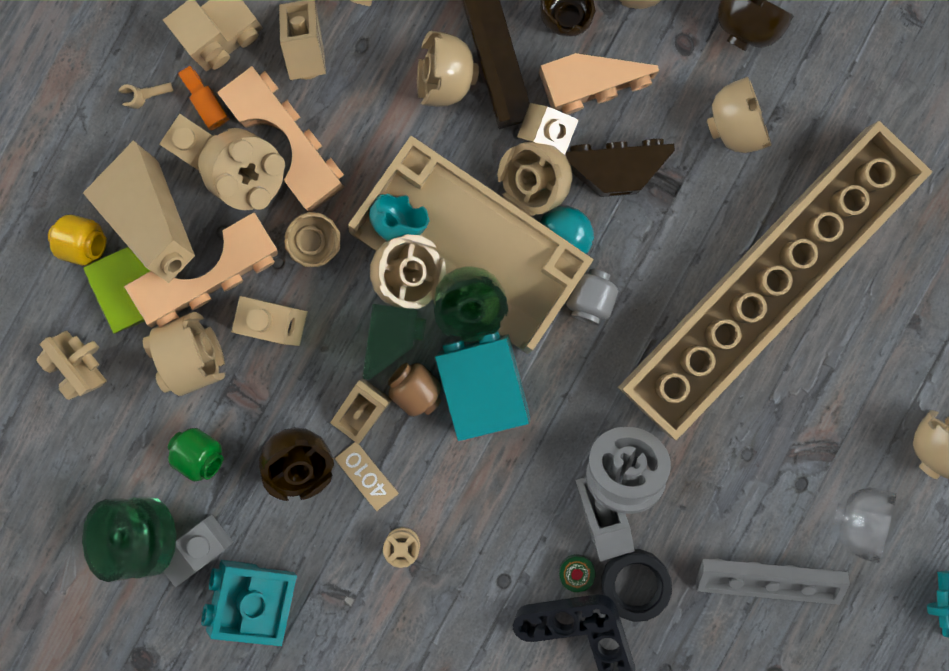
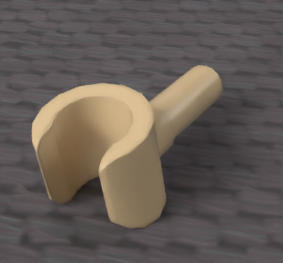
M171 82L143 89L127 84L119 89V92L123 94L134 92L133 100L122 104L133 109L142 107L145 100L152 96L173 91Z

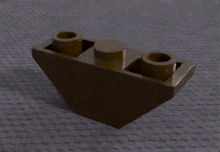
M664 139L643 140L642 146L628 147V142L619 141L607 143L606 149L592 150L590 144L570 146V152H566L564 155L567 157L572 173L600 197L639 193L672 155L675 147L674 143L664 144Z

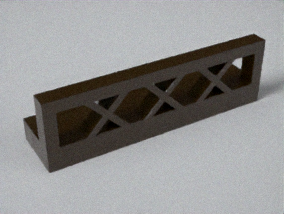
M461 0L498 128L503 129L523 123L530 102L500 0Z

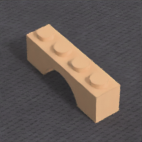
M251 66L217 93L245 128L256 125H268L286 134L292 149V162L284 182L308 212H313L344 188L339 180L344 174L332 158L326 162L317 151L322 145L310 129L304 133L295 122L301 117L288 100L282 104L274 95V92L279 88L266 71L259 75Z
M255 212L222 230L224 240L222 255L215 267L205 275L194 279L173 278L168 283L150 271L124 286L148 326L151 328L156 325L162 327L179 318L177 313L188 306L195 310L211 300L209 294L221 287L224 292L236 287L243 282L241 276L252 269L259 273L275 263L273 257L278 255L277 248Z

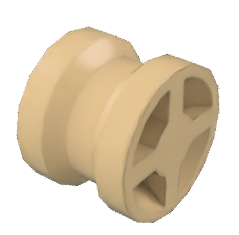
M400 527L394 529L389 533L384 542L383 554L385 559L394 567L403 568L410 566L418 557L420 539L416 532L410 528Z

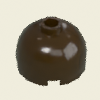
M721 0L718 6L720 26L730 34L727 42L744 51L747 50L749 45L764 48L774 44L786 32L794 17L791 13L767 0Z
M294 427L274 434L265 443L259 457L263 487L271 496L279 500L289 501L288 496H300L301 500L309 499L322 492L333 477L331 471L334 466V460L330 449L321 436L306 428Z

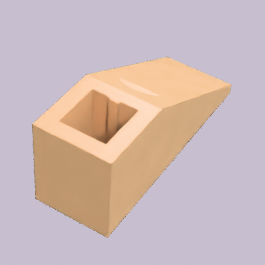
M575 53L541 65L539 75L551 108L568 115L583 109V103L596 99L597 103H603L618 96L617 91L630 87L632 91H637L652 85L651 79H654L658 74L659 68L658 65Z

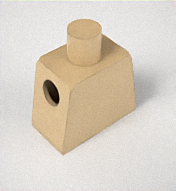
M240 296L232 333L284 345L300 346L308 311ZM292 320L291 329H290V331H289V333H288L289 324H290V321Z

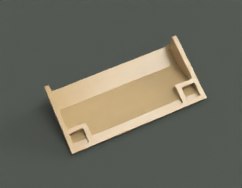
M413 136L409 137L348 224L351 235L377 251L386 241L378 235L371 225L369 212L379 195L390 194L394 197L407 195L409 196V204L413 208L425 207L430 222L421 236L436 245L437 248L434 249L438 252L440 259L443 258L446 264V281L440 295L491 330L499 331L500 336L509 334L511 343L527 354L534 350L594 260Z

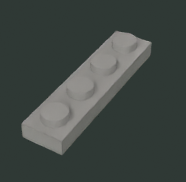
M719 558L703 559L696 578L697 592L837 605L841 604L850 586L848 572L833 571L826 568H799L793 565L777 566L758 562H734Z

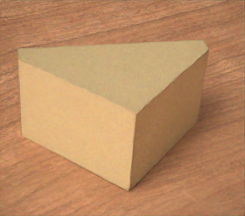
M363 378L354 386L330 423L359 444L392 400Z

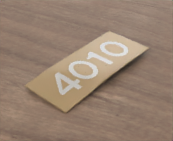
M356 442L334 458L376 511L399 494Z

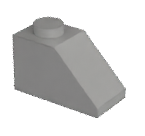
M586 477L575 480L599 561L635 552L626 514L612 511L601 505L591 494Z
M210 515L160 553L154 560L172 584L177 587L234 542L214 516Z

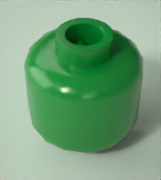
M190 428L183 433H176L168 444L169 465L193 482L212 478L218 472L224 460L223 455H221V444L198 428Z

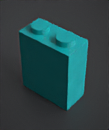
M499 331L488 332L477 336L479 342L467 345L464 344V340L449 342L442 345L444 351H440L435 356L458 441L527 425L530 422V413L509 334L500 336Z

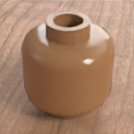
M405 363L401 365L388 380V385L390 386L389 398L409 416L415 417L422 413L429 415L441 403V398L439 397L442 389L440 380L420 363L412 365Z

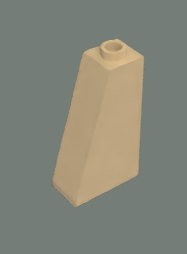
M133 140L83 194L144 266L169 283L195 255L158 160Z

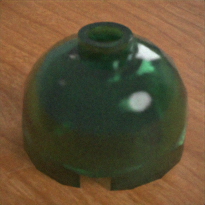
M460 267L446 274L436 286L433 298L436 324L447 336L451 337L450 334L459 336L462 341L466 342L483 340L484 336L496 333L501 327L500 322L505 315L507 317L508 313L504 288L495 275L479 267Z

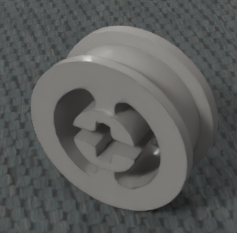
M635 427L611 429L597 438L591 448L586 470L588 488L601 505L612 511L624 514L646 511L653 507L664 493L671 470L670 456L663 443L653 434ZM634 456L638 457L635 468L631 467ZM604 469H607L610 472L609 476L607 475ZM621 472H623L624 475L622 483L619 484L617 482L619 481Z

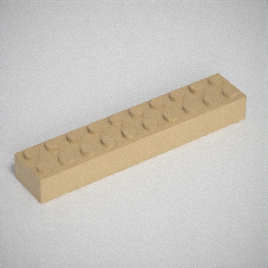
M880 121L866 127L617 388L665 434L677 440L933 171Z

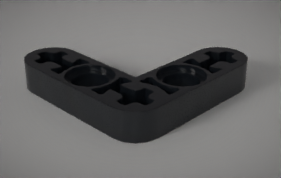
M603 594L527 604L517 610L512 626L515 635L519 639L526 642H538L587 635L598 671H613L614 662H618V671H636L617 606L610 597ZM599 609L601 614H605V617H600L598 613L593 611ZM560 612L568 613L573 617L574 622L562 624L556 620L555 615ZM529 619L531 624H536V627H531L529 622H524V620ZM604 638H611L618 643L619 647L614 650H608L602 647L599 641Z

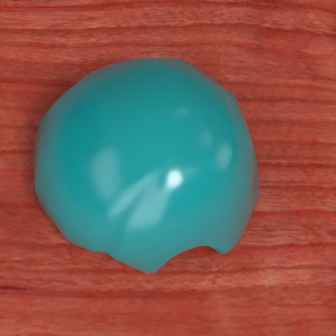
M390 194L379 195L369 212L371 225L385 241L407 234L421 235L430 222L426 208L423 206L416 209L409 204V196L407 195L398 197Z
M565 205L557 206L542 216L541 224L585 254L589 252L593 245L594 231L590 220L582 211Z

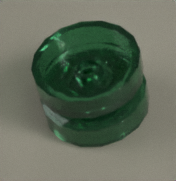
M149 496L133 497L130 499L113 498L97 502L88 512L83 525V552L90 571L99 580L106 582L124 581L131 578H148L161 574L170 565L176 546L174 519L168 507L158 498Z

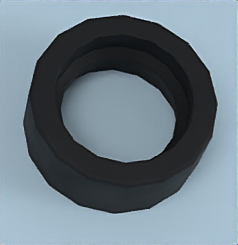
M634 549L635 552L611 558L605 565L601 576L603 595L610 597L614 601L621 618L632 622L648 621L660 615L668 606L672 595V579L666 566L655 555L641 549ZM631 564H642L649 567L657 578L655 596L642 606H632L624 603L615 591L617 575L624 567Z

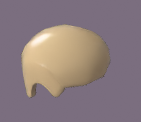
M308 212L299 215L290 223L284 235L285 249L293 261L305 267H319L327 264L340 249V232L334 221L322 213Z

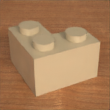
M188 0L163 19L164 23L189 55L206 72L211 68L216 70L226 64L230 59V53L239 46L244 48L253 43L259 36L258 32L263 29L242 0H209L202 6L196 0Z

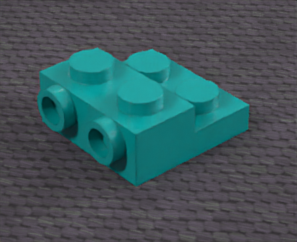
M221 560L219 569L213 568L210 574L209 590L214 591L212 603L205 604L203 607L201 625L207 626L206 632L210 639L282 646L297 575L290 571L259 568L256 564Z

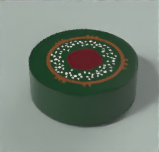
M570 555L562 561L559 567L561 583L571 592H584L595 581V568L592 562L583 555Z

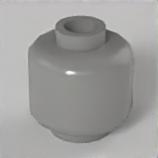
M591 268L588 274L582 276L566 300L567 307L572 311L571 317L594 325H599L600 320L610 318L618 296L617 286L609 281L610 274Z

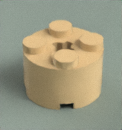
M240 128L227 129L228 131L219 135L215 134L208 139L198 159L199 173L208 191L235 209L261 210L266 208L279 191L284 175L285 161L275 147L257 135Z
M197 312L177 318L162 327L153 328L150 335L143 338L145 352L150 358H153L158 370L156 373L157 384L164 393L172 391L178 396H183L218 382L225 377V373H219V367L225 365L219 341L211 327L203 328L199 321L204 318Z

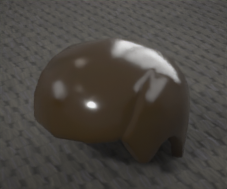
M540 0V12L543 23L550 31L561 36L571 37L584 33L590 27L596 12L594 0Z

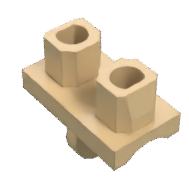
M64 331L55 337L45 338L39 344L43 351L36 361L44 371L49 373L58 369L61 371L65 379L59 384V390L66 399L70 400L77 396H82L107 382L97 369L99 363L92 356L99 349L95 341L84 345L77 336L73 338L68 331Z

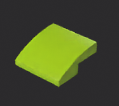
M129 247L83 268L113 335L145 322L124 286L147 274L150 270L144 266Z

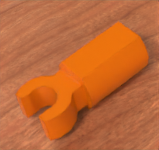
M188 66L178 73L192 94L189 99L209 130L217 129L230 120L209 86L205 87L195 69L193 70L191 66Z

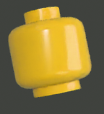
M64 215L51 226L48 232L50 249L53 255L62 261L81 266L89 265L100 258L106 248V236L100 224L88 218Z

